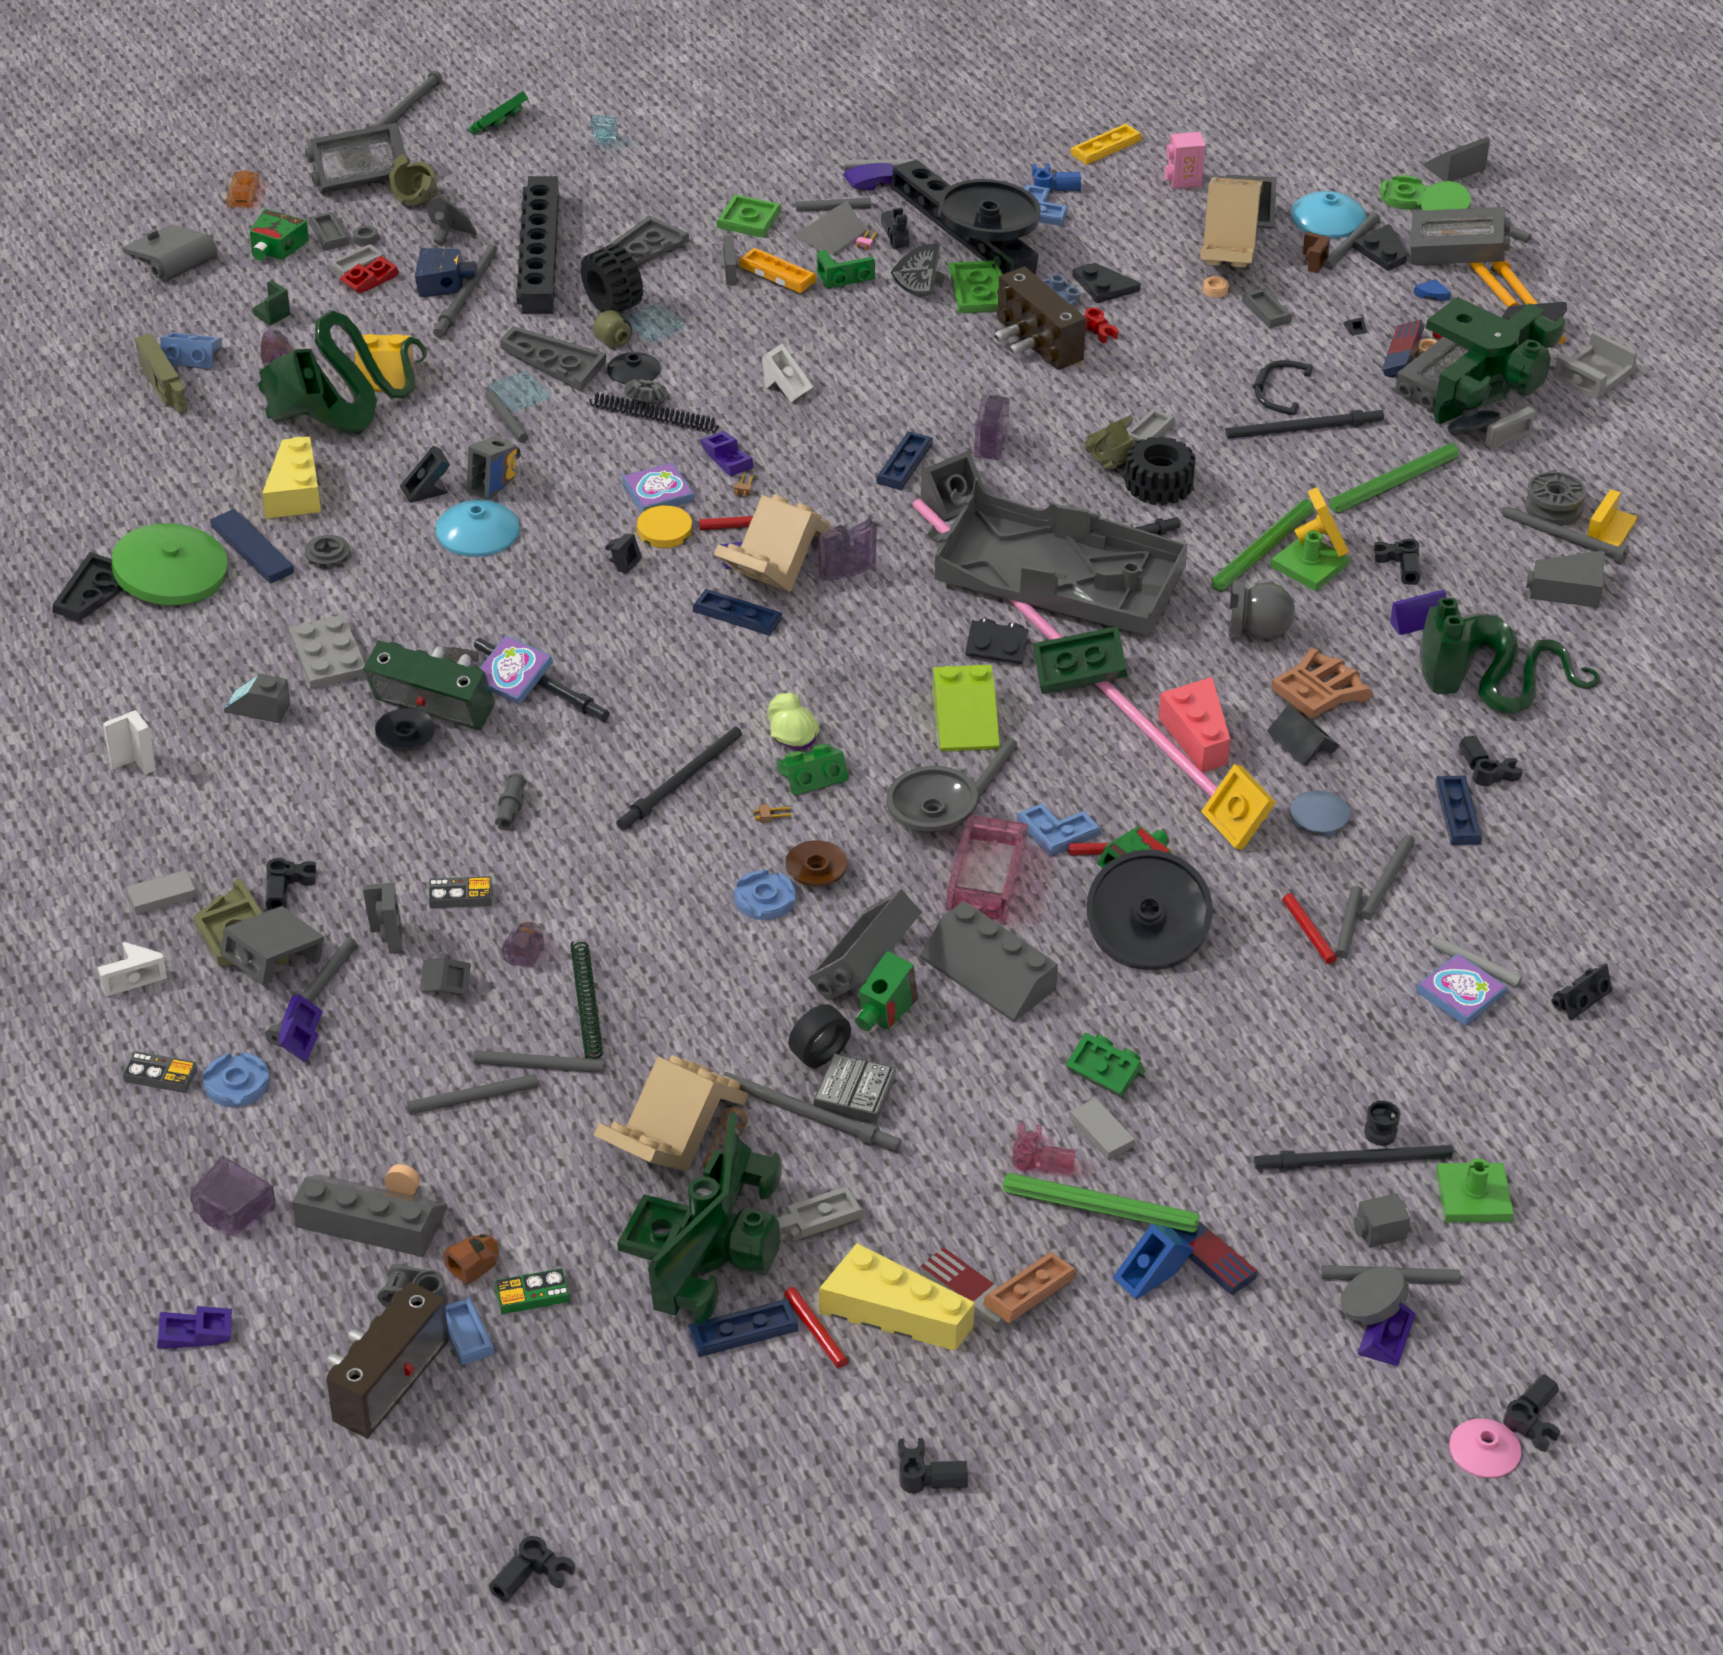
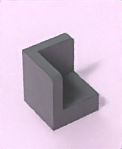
M448 958L423 960L420 991H440L460 996L467 995L471 964Z

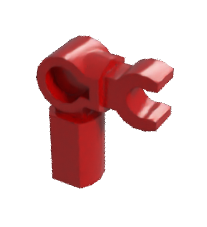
M1096 307L1086 309L1084 315L1087 318L1086 332L1090 330L1097 334L1098 340L1101 343H1107L1108 335L1118 339V329L1108 324L1101 309Z

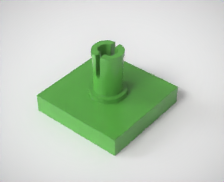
M1309 531L1304 536V544H1301L1299 539L1294 541L1271 559L1270 567L1316 591L1349 565L1350 557L1347 555L1339 557L1334 548L1321 542L1323 536L1320 532Z
M1480 1158L1473 1159L1470 1163H1437L1436 1176L1445 1222H1512L1514 1214L1504 1163H1488Z

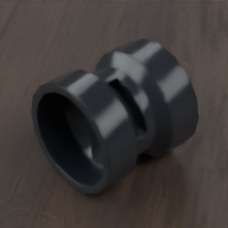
M1381 1100L1373 1102L1368 1107L1364 1134L1369 1142L1379 1146H1387L1396 1140L1397 1126L1399 1125L1401 1113L1395 1104Z

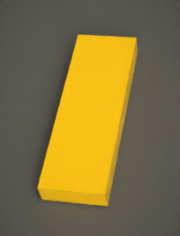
M1123 124L1071 147L1070 154L1088 165L1142 141V134L1128 124Z

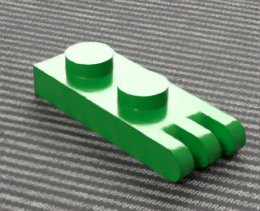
M524 91L520 92L472 124L469 128L470 132L476 134L492 123L495 127L507 120L505 116L507 113L512 117L523 109L521 104L529 98Z

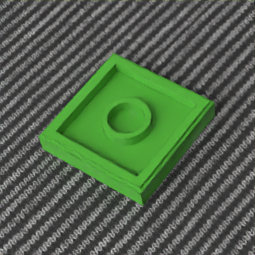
M735 194L718 218L717 228L764 238L780 214L781 204Z

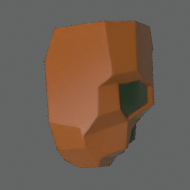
M487 1234L467 1237L456 1245H450L443 1252L444 1264L463 1283L469 1284L474 1282L495 1266L499 1257L498 1241Z

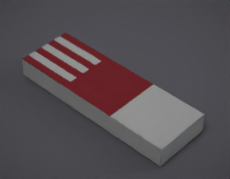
M941 1248L920 1266V1274L925 1278L975 1302L974 1314L997 1330L1006 1323L1005 1320L983 1305L985 1296L998 1286L946 1248Z

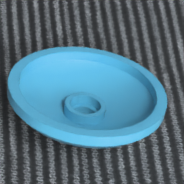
M1318 191L1304 195L1293 204L1291 219L1299 229L1306 233L1311 232L1330 238H1342L1349 236L1366 220V212L1355 199L1348 195L1334 191Z
M469 500L456 504L445 511L436 523V536L440 544L453 553L469 557H482L499 553L510 547L516 541L520 532V524L516 514L506 506L490 500Z

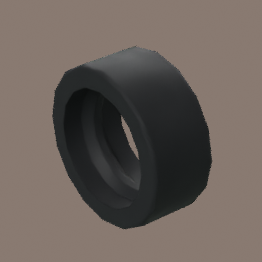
M830 1004L819 1005L810 1009L796 1022L789 1035L788 1045L790 1050L805 1065L810 1068H817L829 1062L833 1053H841L850 1039L852 1028L850 1022Z

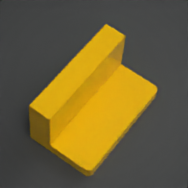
M1609 490L1590 519L1588 536L1615 546H1619L1624 542L1636 523L1637 516L1617 510L1621 492Z

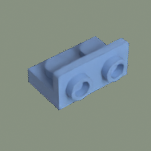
M170 332L161 337L160 348L171 365L210 369L213 367V352L221 349L222 338Z

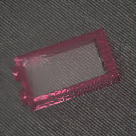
M975 815L967 817L947 888L946 911L952 910L962 901H965L992 920H1008L1027 846V823Z

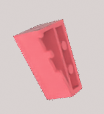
M1206 678L1162 692L1160 694L1158 719L1201 772H1206L1227 765L1230 736L1213 678Z

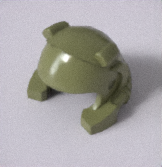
M404 153L392 162L394 167L389 173L390 188L394 198L402 205L417 206L421 203H427L440 191L437 187L436 174L427 163L417 161L410 164V159Z
M1129 415L1115 421L1106 428L1088 435L1084 443L1085 450L1091 453L1093 459L1103 464V467L1107 470L1126 464L1127 452L1135 444V438L1131 437L1127 431V428L1133 422L1132 416Z

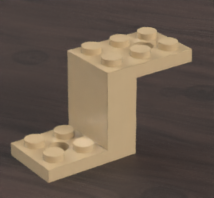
M1212 177L1208 188L1204 244L1200 252V259L1206 260L1205 264L1221 265L1222 261L1231 262L1233 267H1246L1248 263H1252L1255 256L1259 202L1263 181Z
M773 494L772 498L762 495L741 547L729 543L728 547L717 544L713 555L741 575L791 592L813 536L833 543L837 533L829 527L830 522L821 519V515L813 512V508L801 503L794 506L788 503L789 500Z
M672 1054L669 1060L658 1056L628 1124L625 1126L613 1121L611 1126L599 1123L594 1136L650 1163L687 1172L720 1098L744 1105L749 1093L739 1089L740 1082L727 1076L719 1075L704 1065L679 1058Z

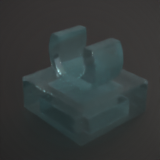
M591 116L592 137L598 138L597 145L607 146L608 139H617L618 127L616 117Z

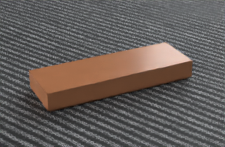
M1050 1252L988 1293L984 1298L983 1305L1007 1323H1011L1070 1283L1075 1278L1077 1270Z

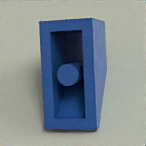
M1151 1223L1112 1278L1135 1299H1138L1174 1276L1194 1248L1172 1228Z

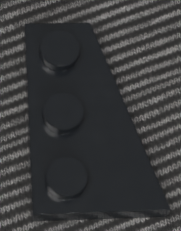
M89 552L52 604V613L80 621L122 592L124 589L117 583L112 573V559Z

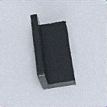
M1290 704L1285 707L1268 729V733L1303 765H1308L1321 748L1332 754L1340 746L1303 711Z

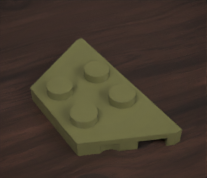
M241 878L233 882V889L225 896L219 894L211 901L208 907L203 908L193 917L194 926L218 966L235 965L220 954L224 927L262 914V911ZM288 956L275 961V964L289 963Z

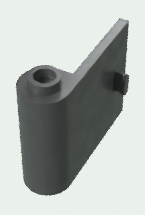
M176 225L167 226L159 231L156 229L148 232L146 237L122 247L124 253L150 260L152 274L163 281L217 256L216 245L208 234Z

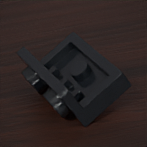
M991 619L972 620L965 654L966 656L1023 665L1026 646L1030 640L1029 629H1025L1023 625L1017 623H1009L1006 626L996 624Z

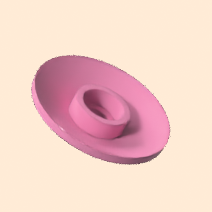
M1468 1420L1460 1424L1453 1431L1450 1438L1449 1448L1454 1461L1463 1470L1478 1477L1498 1478L1507 1475L1517 1467L1521 1458V1445L1517 1436L1508 1427L1494 1420Z

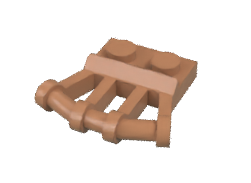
M1311 648L1299 665L1274 678L1271 684L1272 690L1303 711L1311 719L1329 709L1333 711L1339 703L1353 700L1363 703L1372 697L1370 687L1363 684L1359 677L1360 673L1357 670L1346 667L1345 662L1339 657L1331 658L1320 654L1319 650ZM1315 664L1320 666L1311 672L1308 671ZM1332 674L1335 676L1325 683L1321 681ZM1345 685L1352 686V687H1349V688L1340 689V688L1344 687Z

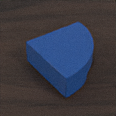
M1436 279L1416 285L1414 288V294L1420 298L1425 299V296L1437 298V301L1450 300L1451 292Z

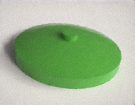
M172 523L152 524L127 533L117 542L112 553V573L117 583L125 591L141 600L162 605L190 604L211 596L221 587L227 574V555L215 538L197 528Z

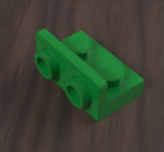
M1085 1032L1065 1064L1067 1069L1123 1098L1136 1075L1143 1076L1145 1073V1069L1140 1061L1141 1057L1127 1048L1121 1051L1113 1047V1042L1100 1034L1094 1037Z

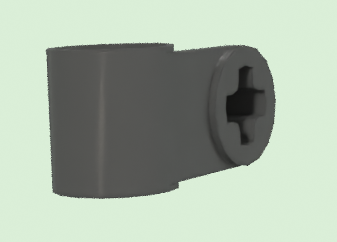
M394 1264L389 1268L387 1273L389 1279L385 1287L379 1290L377 1297L379 1302L387 1308L394 1294L401 1292L410 1281L444 1297L445 1305H448L445 1281L440 1272L413 1268L403 1264Z

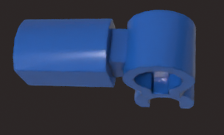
M1046 163L1045 168H1038L1036 164L1032 165L1034 186L1049 188L1050 192L1052 189H1056V191H1081L1080 172H1055V175H1052L1049 163Z

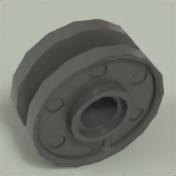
M1552 471L1539 473L1531 478L1528 483V495L1525 500V508L1528 514L1560 526L1572 524L1580 519L1584 509L1583 502L1586 498V487L1579 479L1570 474Z

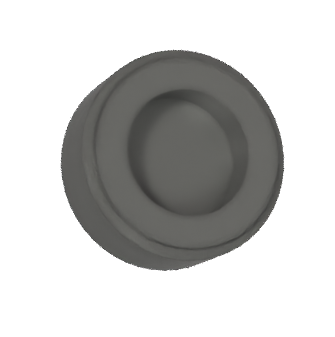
M360 226L353 231V241L358 246L374 245L379 240L378 230L372 226Z

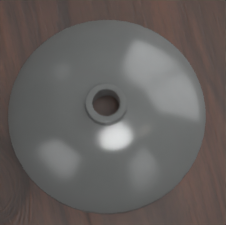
M944 766L919 767L905 772L892 782L886 796L887 808L897 822L910 829L922 832H939L958 826L974 813L978 803V792L974 782L966 774L956 769Z

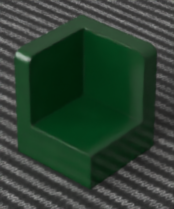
M272 280L267 282L268 297L265 298L264 302L253 307V315L270 326L290 315L288 290Z

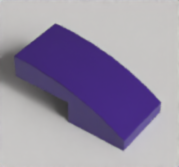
M891 163L860 165L846 170L843 176L855 189L875 190L878 182L891 184L893 165Z
M725 431L700 439L706 453L729 476L754 468L753 458L739 450L737 439Z
M300 994L292 996L282 1021L279 1045L301 1061H307L319 1036L315 1029L323 1011Z
M197 1306L195 1315L160 1312L157 1348L211 1346L230 1341L232 1309Z

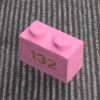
M1200 132L1171 134L1170 144L1166 146L1168 165L1164 168V175L1166 181H1170L1173 189L1202 187L1206 145Z

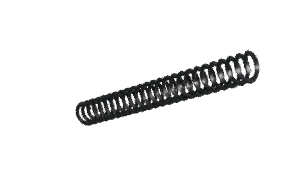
M599 392L595 394L594 404H592V399H589L592 407L606 408V410L611 409V411L616 410V412L621 411V413L626 412L627 415L631 413L632 416L636 414L637 417L640 415L642 418L646 416L647 419L651 417L652 420L656 419L657 421L661 420L662 422L666 421L667 423L691 426L693 429L696 427L697 430L702 429V431L707 430V432L712 431V433H715L719 428L717 425L715 430H713L715 418L713 417L710 429H708L709 416L706 418L705 428H703L705 416L702 415L700 420V415L697 414L695 419L694 412L690 417L689 411L685 416L684 410L680 415L679 409L675 413L674 408L670 412L669 407L665 411L664 406L660 409L659 405L655 408L654 404L650 407L649 403H647L645 414L642 415L644 402L640 404L639 401H636V403L634 400L630 402L629 399L625 401L622 397L619 410H617L619 404L618 396L615 399V403L614 395L611 396L609 402V394L605 396L604 401V393L600 395L599 400ZM639 404H640V413L637 414V411H638V409H639Z

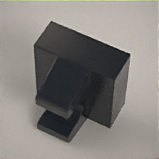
M625 533L621 538L613 539L605 546V549L610 550L612 553L609 561L615 563L617 571L621 573H628L642 558L634 534Z

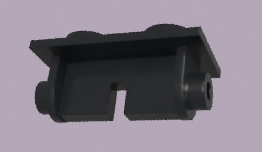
M1605 963L1598 969H1587L1582 976L1572 982L1573 987L1567 986L1561 991L1555 992L1551 1000L1552 1005L1556 1009L1563 1008L1567 1010L1568 1019L1573 1020L1613 990L1608 964Z

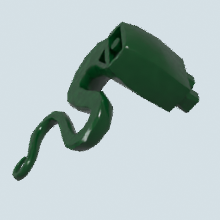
M330 310L316 320L315 344L323 358L342 378L352 393L354 401L348 403L340 396L317 363L311 349H296L274 359L259 372L261 378L258 382L259 390L266 396L268 403L265 408L266 416L272 420L307 415L341 433H362L373 422L377 404L373 386L358 366L336 346L330 333V329L334 325L339 326L349 336L373 381L389 398H405L414 390L415 377L408 355V348L411 344H414L422 352L421 359L415 361V363H420L426 358V348L417 338L408 337L403 341L400 355L405 376V386L402 389H395L381 373L357 326L348 316Z
M1440 598L1438 606L1429 608L1420 643L1419 662L1422 675L1428 687L1436 694L1458 692L1473 662L1476 650L1479 646L1484 645L1496 650L1491 665L1479 681L1478 690L1479 697L1490 709L1514 714L1530 707L1536 697V664L1541 651L1550 650L1558 654L1567 680L1576 687L1583 689L1597 687L1600 675L1595 670L1582 667L1581 670L1591 673L1594 676V680L1589 682L1580 680L1575 676L1567 649L1558 641L1546 639L1537 640L1526 655L1521 695L1514 699L1502 696L1498 692V687L1511 671L1519 652L1516 632L1502 618L1488 613L1471 614L1462 618L1456 598Z

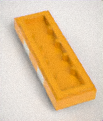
M755 247L739 259V267L798 293L804 292L816 282L815 273Z

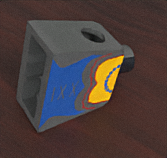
M491 437L468 447L466 492L485 500L493 498L515 478L516 460L521 456L520 448L498 437Z

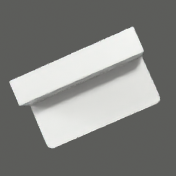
M136 710L103 723L109 763L112 769L135 761L145 775L156 771L149 726Z

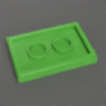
M995 260L953 262L948 264L958 313L997 311L999 276L1003 274Z

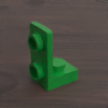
M827 250L817 251V273L827 289L875 279V259L867 257L836 263V260L830 257Z

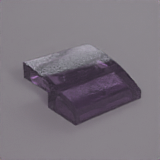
M869 518L849 530L840 524L820 535L819 579L821 581L844 579L876 567L877 524Z

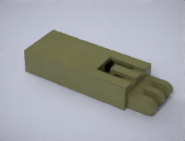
M150 333L136 337L135 343L139 365L166 407L173 405L176 411L180 413L187 411L184 386L153 335Z

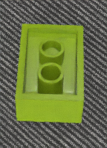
M992 665L933 667L932 696L940 751L999 749Z

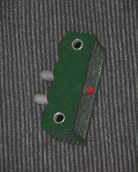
M377 641L363 667L376 700L403 708L418 709L424 711L429 716L481 731L495 705V700L485 672L479 667L470 665L471 657L469 655H462L456 663L452 659L444 657L445 650L442 647H436L432 654L429 655L422 650L414 651L404 648L395 642Z

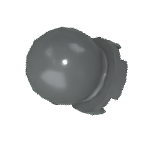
M1233 580L1229 607L1232 610L1228 635L1229 637L1240 638L1242 631L1246 630L1252 636L1261 639L1279 637L1290 628L1296 613L1292 597L1282 586L1270 582L1259 583L1248 590L1245 587V581Z

